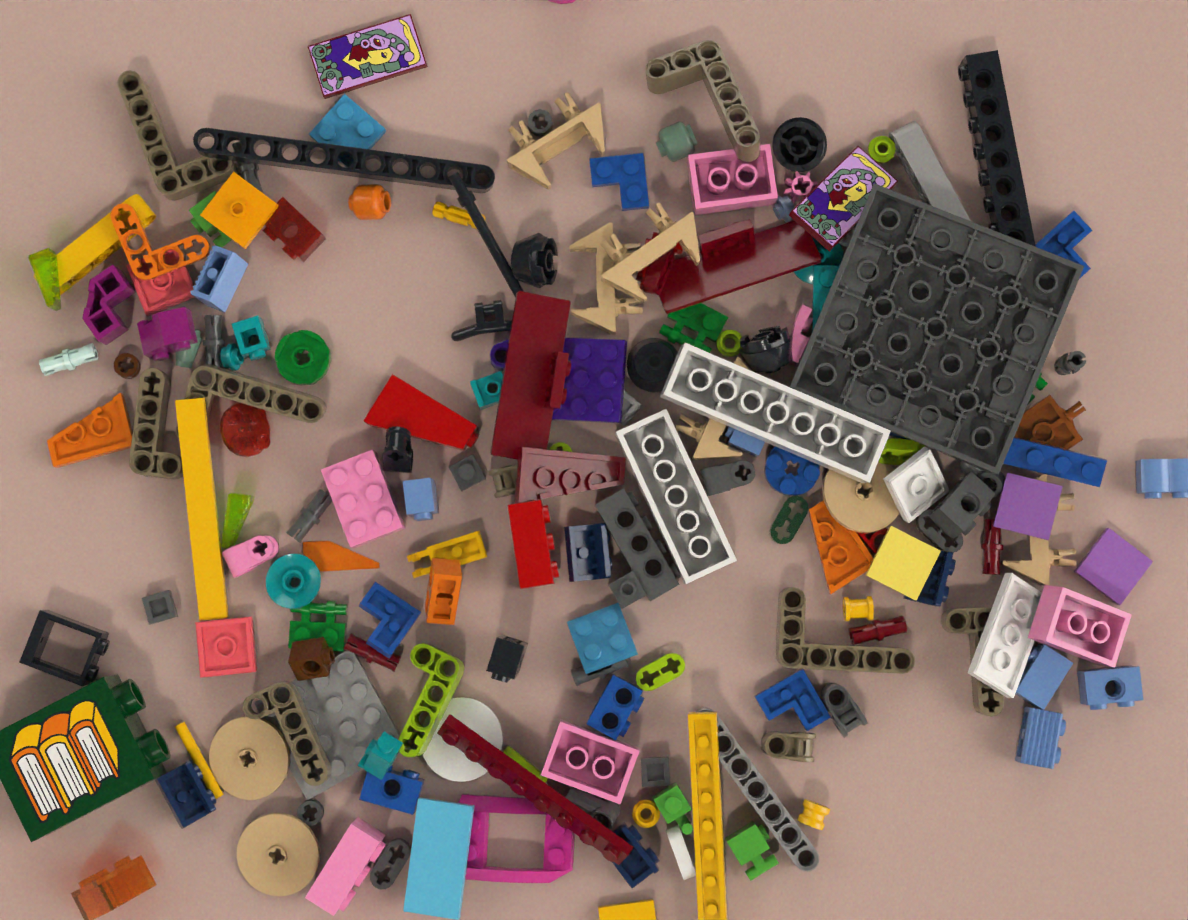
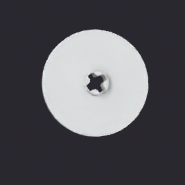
M452 698L423 757L429 767L439 776L451 781H471L483 776L488 771L477 762L470 761L455 746L444 742L442 737L437 734L443 722L451 714L501 751L503 732L497 716L484 703L471 698ZM429 714L423 723V727L428 726L431 721Z

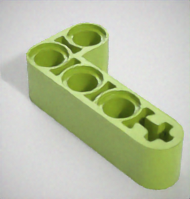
M424 643L414 646L410 653L413 665L429 673L430 676L398 739L403 742L399 752L405 757H417L424 754L464 674V664L459 658L433 645ZM424 649H428L431 653V659L426 664H423L419 657ZM448 661L454 662L456 667L454 674L451 676H447L444 673V665ZM436 686L441 687L443 690V697L438 702L433 700L431 695L432 690ZM424 711L428 712L431 717V721L426 727H423L419 722V717ZM413 729H415L416 731L424 732L425 734L417 735L418 732H414ZM415 739L414 743L418 745L417 749L410 750L411 745L408 744V740Z

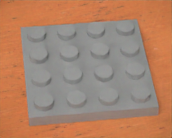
M345 651L336 656L334 664L331 665L330 675L327 677L301 681L295 679L291 682L295 684L332 769L329 779L321 785L311 786L307 784L302 777L288 744L290 752L289 768L307 800L362 770L358 764L373 738L378 741L382 733L386 732L399 739L400 733L356 654ZM281 687L277 691V696L282 702H287L290 698V692L286 687ZM258 700L254 704L259 713H262L264 703L262 700ZM275 712L262 718L277 727L286 740ZM292 712L288 717V722L292 727L298 728L301 724V717L297 713ZM301 739L299 744L302 752L308 754L312 751L313 746L310 740ZM317 754L309 759H306V764L310 761L313 762V760L317 759ZM314 765V770L311 771L312 776L318 775L320 779L323 769L316 768Z

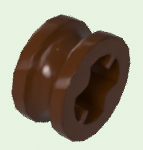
M122 353L115 358L114 370L122 378L132 379L139 374L141 364L134 355ZM127 359H131L130 363L134 365L133 369L130 368L127 370V373H123L125 370L121 367V364L126 363Z

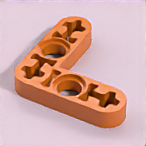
M122 203L114 206L110 216L131 269L139 279L146 281L155 279L201 261L210 253V243L200 235L189 236L153 251L139 216L132 206ZM123 209L125 212H131L128 222L132 227L137 225L138 229L122 233V229H127L124 221L117 220V217L121 215L120 210ZM137 234L142 238L143 243L138 250L130 249L127 244L128 238L131 235ZM195 240L200 244L204 243L205 247L201 249L202 254L198 255L196 252L188 253L187 256L190 259L185 261L184 253L179 246L184 244V249L187 250L194 246L193 241ZM146 250L148 251V255H143L146 263H152L153 265L149 269V275L139 272V268L142 267L141 260L138 257L134 260L132 255H139ZM169 250H175L179 254V261L173 266L167 265L164 261V255Z

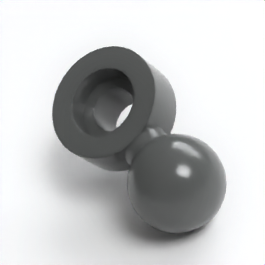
M962 461L960 462L961 471L965 475L972 471L996 493L994 497L1000 495L1003 491L1006 478L1001 471L998 475H994Z

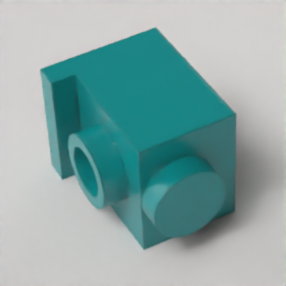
M257 315L232 323L241 355L245 358L250 357L251 361L266 357L265 351L271 350L264 328L263 319ZM253 336L259 338V342L256 345L250 344V339Z
M501 371L470 381L480 410L499 403L503 378ZM496 384L498 386L497 392L490 393L488 386Z
M383 732L378 741L374 738L372 739L358 766L382 780L395 761L403 742Z

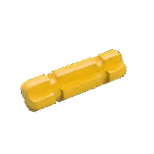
M442 202L434 204L432 210L434 217L441 219L445 217L447 221L465 226L469 224L472 226L471 228L477 229L466 209L452 205L447 207Z

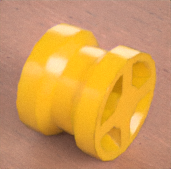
M804 799L802 803L804 809L798 815L797 821L823 830L825 826L823 820L829 814L830 808Z

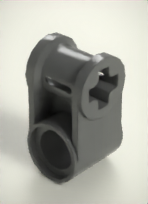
M745 460L725 465L720 464L700 470L707 496L747 485L755 477L754 466ZM743 465L744 469H749L750 474L746 475V481H742L741 477L735 476V472L739 470L738 466Z
M829 683L822 688L821 700L843 738L847 737L848 732L859 725L865 726L868 724L862 711L844 687L837 683ZM839 689L841 692L840 701L835 704L830 703L828 699L830 692Z

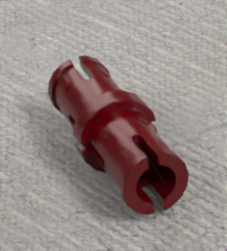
M984 519V543L981 544V549H984L982 574L1000 575V552L1003 550L1004 545L1001 544V528L993 527L995 519Z
M903 616L883 621L876 619L872 620L870 624L849 628V637L852 645L872 640L879 642L883 641L884 637L907 633V625Z
M352 633L350 634L344 650L365 658L366 662L370 664L374 662L395 672L398 665L396 663H399L401 655L393 653L389 659L366 644L367 641Z

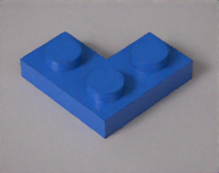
M643 153L589 159L592 188L619 185L622 211L649 209Z
M1075 211L1071 212L1035 244L1037 248L1083 265L1084 268L1080 278L1091 269L1074 251L1073 247L1093 230Z
M377 582L373 584L359 604L360 608L381 621L368 638L366 644L390 659L419 618L421 612Z
M803 669L796 671L754 696L768 721L793 708L805 730L809 731L831 718Z

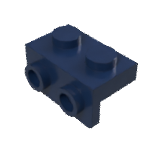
M598 523L564 527L569 582L611 578L612 560L609 557L608 550L610 535L606 529V524Z
M940 552L915 602L940 607L942 602H946L949 594V587L946 586L948 575L952 576L956 560L952 559V552ZM905 595L903 597V599L914 601L913 599Z
M190 760L155 780L181 829L216 810L214 794L210 789H205L201 782L203 775L196 764L192 765Z
M624 822L612 831L633 846L630 854L620 865L612 862L632 889L653 872L655 874L659 871V867L656 864L660 861L650 847L645 850L639 842L643 837L634 825L628 827Z

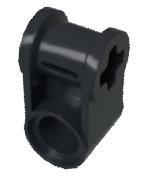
M390 427L386 431L387 447L383 451V471L411 473L413 467L411 433L403 427Z

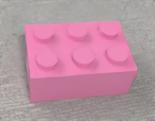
M770 144L760 145L759 157L751 162L740 160L736 156L734 149L688 155L686 163L694 216L774 205L778 196Z
M370 450L321 469L350 548H357L405 529L404 522L376 451Z
M1044 585L1028 638L1091 663L1115 668L1131 614L1064 587Z
M560 720L541 775L621 804L640 750L635 746Z
M357 817L347 829L305 898L333 916L339 909L344 912L356 894L352 890L355 885L359 887L371 870L367 866L369 861L374 863L385 848L386 844L382 841L386 834Z

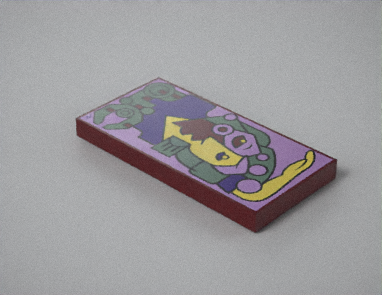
M411 14L308 46L324 99L428 67Z
M857 146L790 212L789 216L830 252L857 225L873 184L875 183L892 190L898 183V180L861 147Z

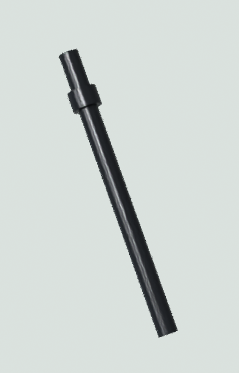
M457 172L448 177L459 196L457 200L462 208H466L516 298V293L518 291L524 292L519 281L515 279L508 261L475 204L476 198L471 190L468 191Z

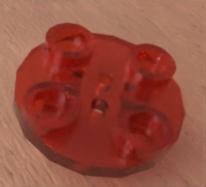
M238 403L230 406L223 413L220 421V434L223 443L231 452L237 456L251 457L260 454L270 446V426L265 410Z

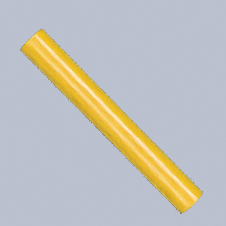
M185 721L175 726V729L193 763L199 767L207 789L212 791L215 799L223 796V792Z

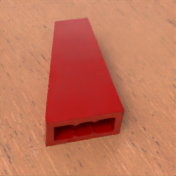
M393 374L363 420L371 427L386 431L390 427H403L410 431L413 438L465 451L467 446L472 448L480 435L477 433V425Z

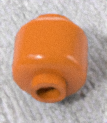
M379 184L358 185L354 189L353 194L349 196L348 205L349 209L354 212L359 220H380L390 211L391 197L389 192L385 191Z

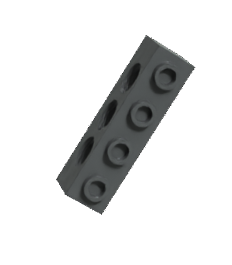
M623 488L595 504V507L631 570L635 573L649 601H652L680 585L677 579L681 576L673 563L668 565L663 555L667 552L659 539L653 540L649 533L653 528L645 515L640 517L635 507L639 506L635 496L631 491L626 493ZM628 512L632 515L633 524L630 527L624 528L618 524L617 517L620 513ZM635 536H642L646 539L647 547L644 551L638 552L632 548L631 541ZM652 559L657 560L661 565L659 574L655 576L649 575L645 570L646 563Z

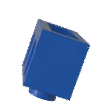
M613 674L586 724L614 740L619 735L624 737L631 724L627 720L632 710L636 713L638 712L645 699L640 696L643 692L642 689ZM626 688L631 691L632 697L628 703L622 704L616 700L615 695L619 689ZM607 713H614L618 717V723L613 728H607L602 723V718Z

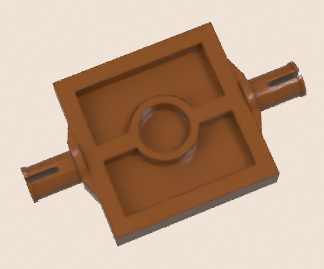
M1049 394L1024 412L1014 437L1069 450L1083 440L1075 429L1072 419L1086 411V409L1078 401L1075 405L1065 410L1058 406Z

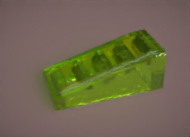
M46 248L29 255L28 258L46 305L58 311L61 309L57 256L53 250Z
M237 493L228 494L221 543L222 548L229 549L235 545L255 496Z

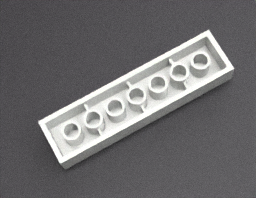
M687 343L681 345L660 395L663 399L860 483H870L891 432L886 428Z

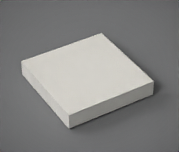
M925 446L883 478L903 521L907 523L913 521L950 491L931 449Z

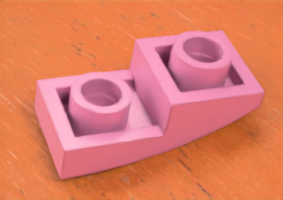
M803 304L797 313L790 335L793 337L790 362L793 366L799 360L801 361L810 339L800 333L801 331L806 333L813 321V318L809 317L812 309Z

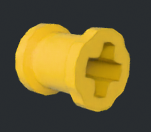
M866 596V599L843 597L844 621H850V618L873 620L874 605L872 596Z

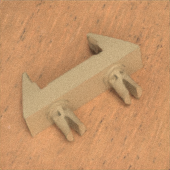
M564 93L568 106L559 97L554 102L565 116L567 122L539 140H534L524 121L518 122L523 135L514 126L510 127L508 131L512 134L521 150L507 159L508 167L549 190L551 189V183L545 176L543 167H540V164L548 162L580 142L583 137L588 135V139L596 146L600 155H605L600 102L585 111H580L570 93Z
M660 202L655 206L659 216L651 208L648 209L646 214L660 232L658 236L632 254L627 253L615 234L610 237L615 249L604 240L600 245L606 250L615 264L613 265L614 267L601 275V281L645 302L647 301V296H645L637 283L638 281L632 275L641 271L674 248L678 242L697 266L700 263L693 212L678 222H673Z
M608 223L569 246L570 252H597L596 283L597 302L599 304V308L571 309V315L604 332L616 335L615 317H618V314H643V308L631 306L642 304V301L636 298H618L615 295V288L601 281V275L614 267L613 260L600 245L606 240L615 249L610 239L611 235H613V223ZM641 243L622 244L628 254H632L634 252L630 251L641 248Z
M739 357L735 359L734 364L748 369ZM681 414L679 420L689 427L677 424L676 430L697 439L696 442L698 443L691 458L692 460L736 458L742 456V452L730 448L724 442L718 441L726 425L710 418L707 423L702 424Z
M1043 474L1035 479L1047 482V474ZM1074 493L1060 495L1057 511L1075 510V505L1061 503L1064 500L1074 499ZM1029 536L1031 560L1025 561V558H1022L1021 561H1001V565L1041 585H1050L1049 569L1051 566H1076L1077 561L1062 558L1063 556L1076 554V549H1050L1048 540Z

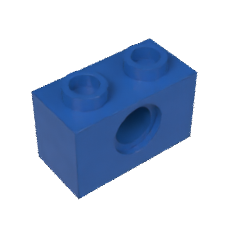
M391 765L381 780L367 772L359 800L412 815L416 812L417 801L420 798L425 779L419 778L420 773L404 769L403 773L392 770L393 765ZM390 779L398 781L400 784L399 793L392 794L388 792L386 782Z

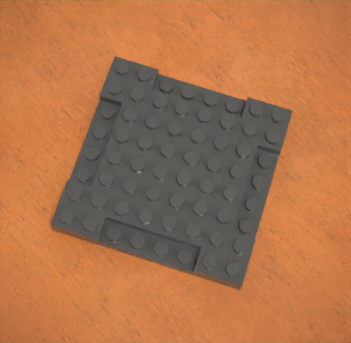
M874 183L790 388L886 428L895 434L940 451L947 456L998 475L1084 266Z

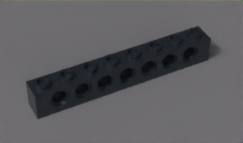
M998 50L966 55L958 66V76L961 82L964 81L965 86L963 102L966 108L969 107L971 117L968 118V128L970 134H974L976 144L973 145V154L975 160H979L981 170L978 171V180L980 186H984L986 197L983 198V206L985 212L989 213L991 221L988 224V228L1007 236H1013L1017 240L1036 247ZM975 79H983L987 84V88L978 87ZM983 104L988 105L992 110V114H984L980 106ZM986 131H993L997 136V141H990L986 137ZM991 157L999 158L1002 162V167L997 168L993 166ZM996 183L1004 184L1007 188V194H1000L996 189ZM1001 210L1010 211L1012 221L1004 220L1001 216Z

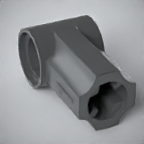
M572 786L565 797L608 829L612 828L620 814L618 803L604 798L600 799Z

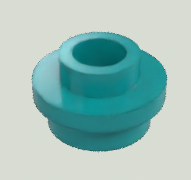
M230 343L227 347L221 349L222 365L224 368H230L232 371L239 370L244 362V357L235 343Z

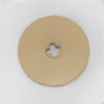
M878 462L870 483H860L828 469L823 481V499L831 516L843 527L859 533L877 532L890 525L898 516L899 511L883 478L895 469L889 464ZM861 486L864 491L868 490L869 494L865 498L863 494H858Z
M243 716L227 722L215 734L210 746L209 762L215 780L227 793L244 800H257L272 794L282 785L289 771L290 752L284 736L272 723L262 718L255 720ZM251 752V757L255 761L248 764V759L244 758V755Z
M269 813L255 819L243 831L237 846V861L242 875L256 890L271 896H288L302 890L313 879L320 863V848L315 834L305 822L290 814ZM277 849H280L281 855L285 856L280 860H277L276 854L272 853Z

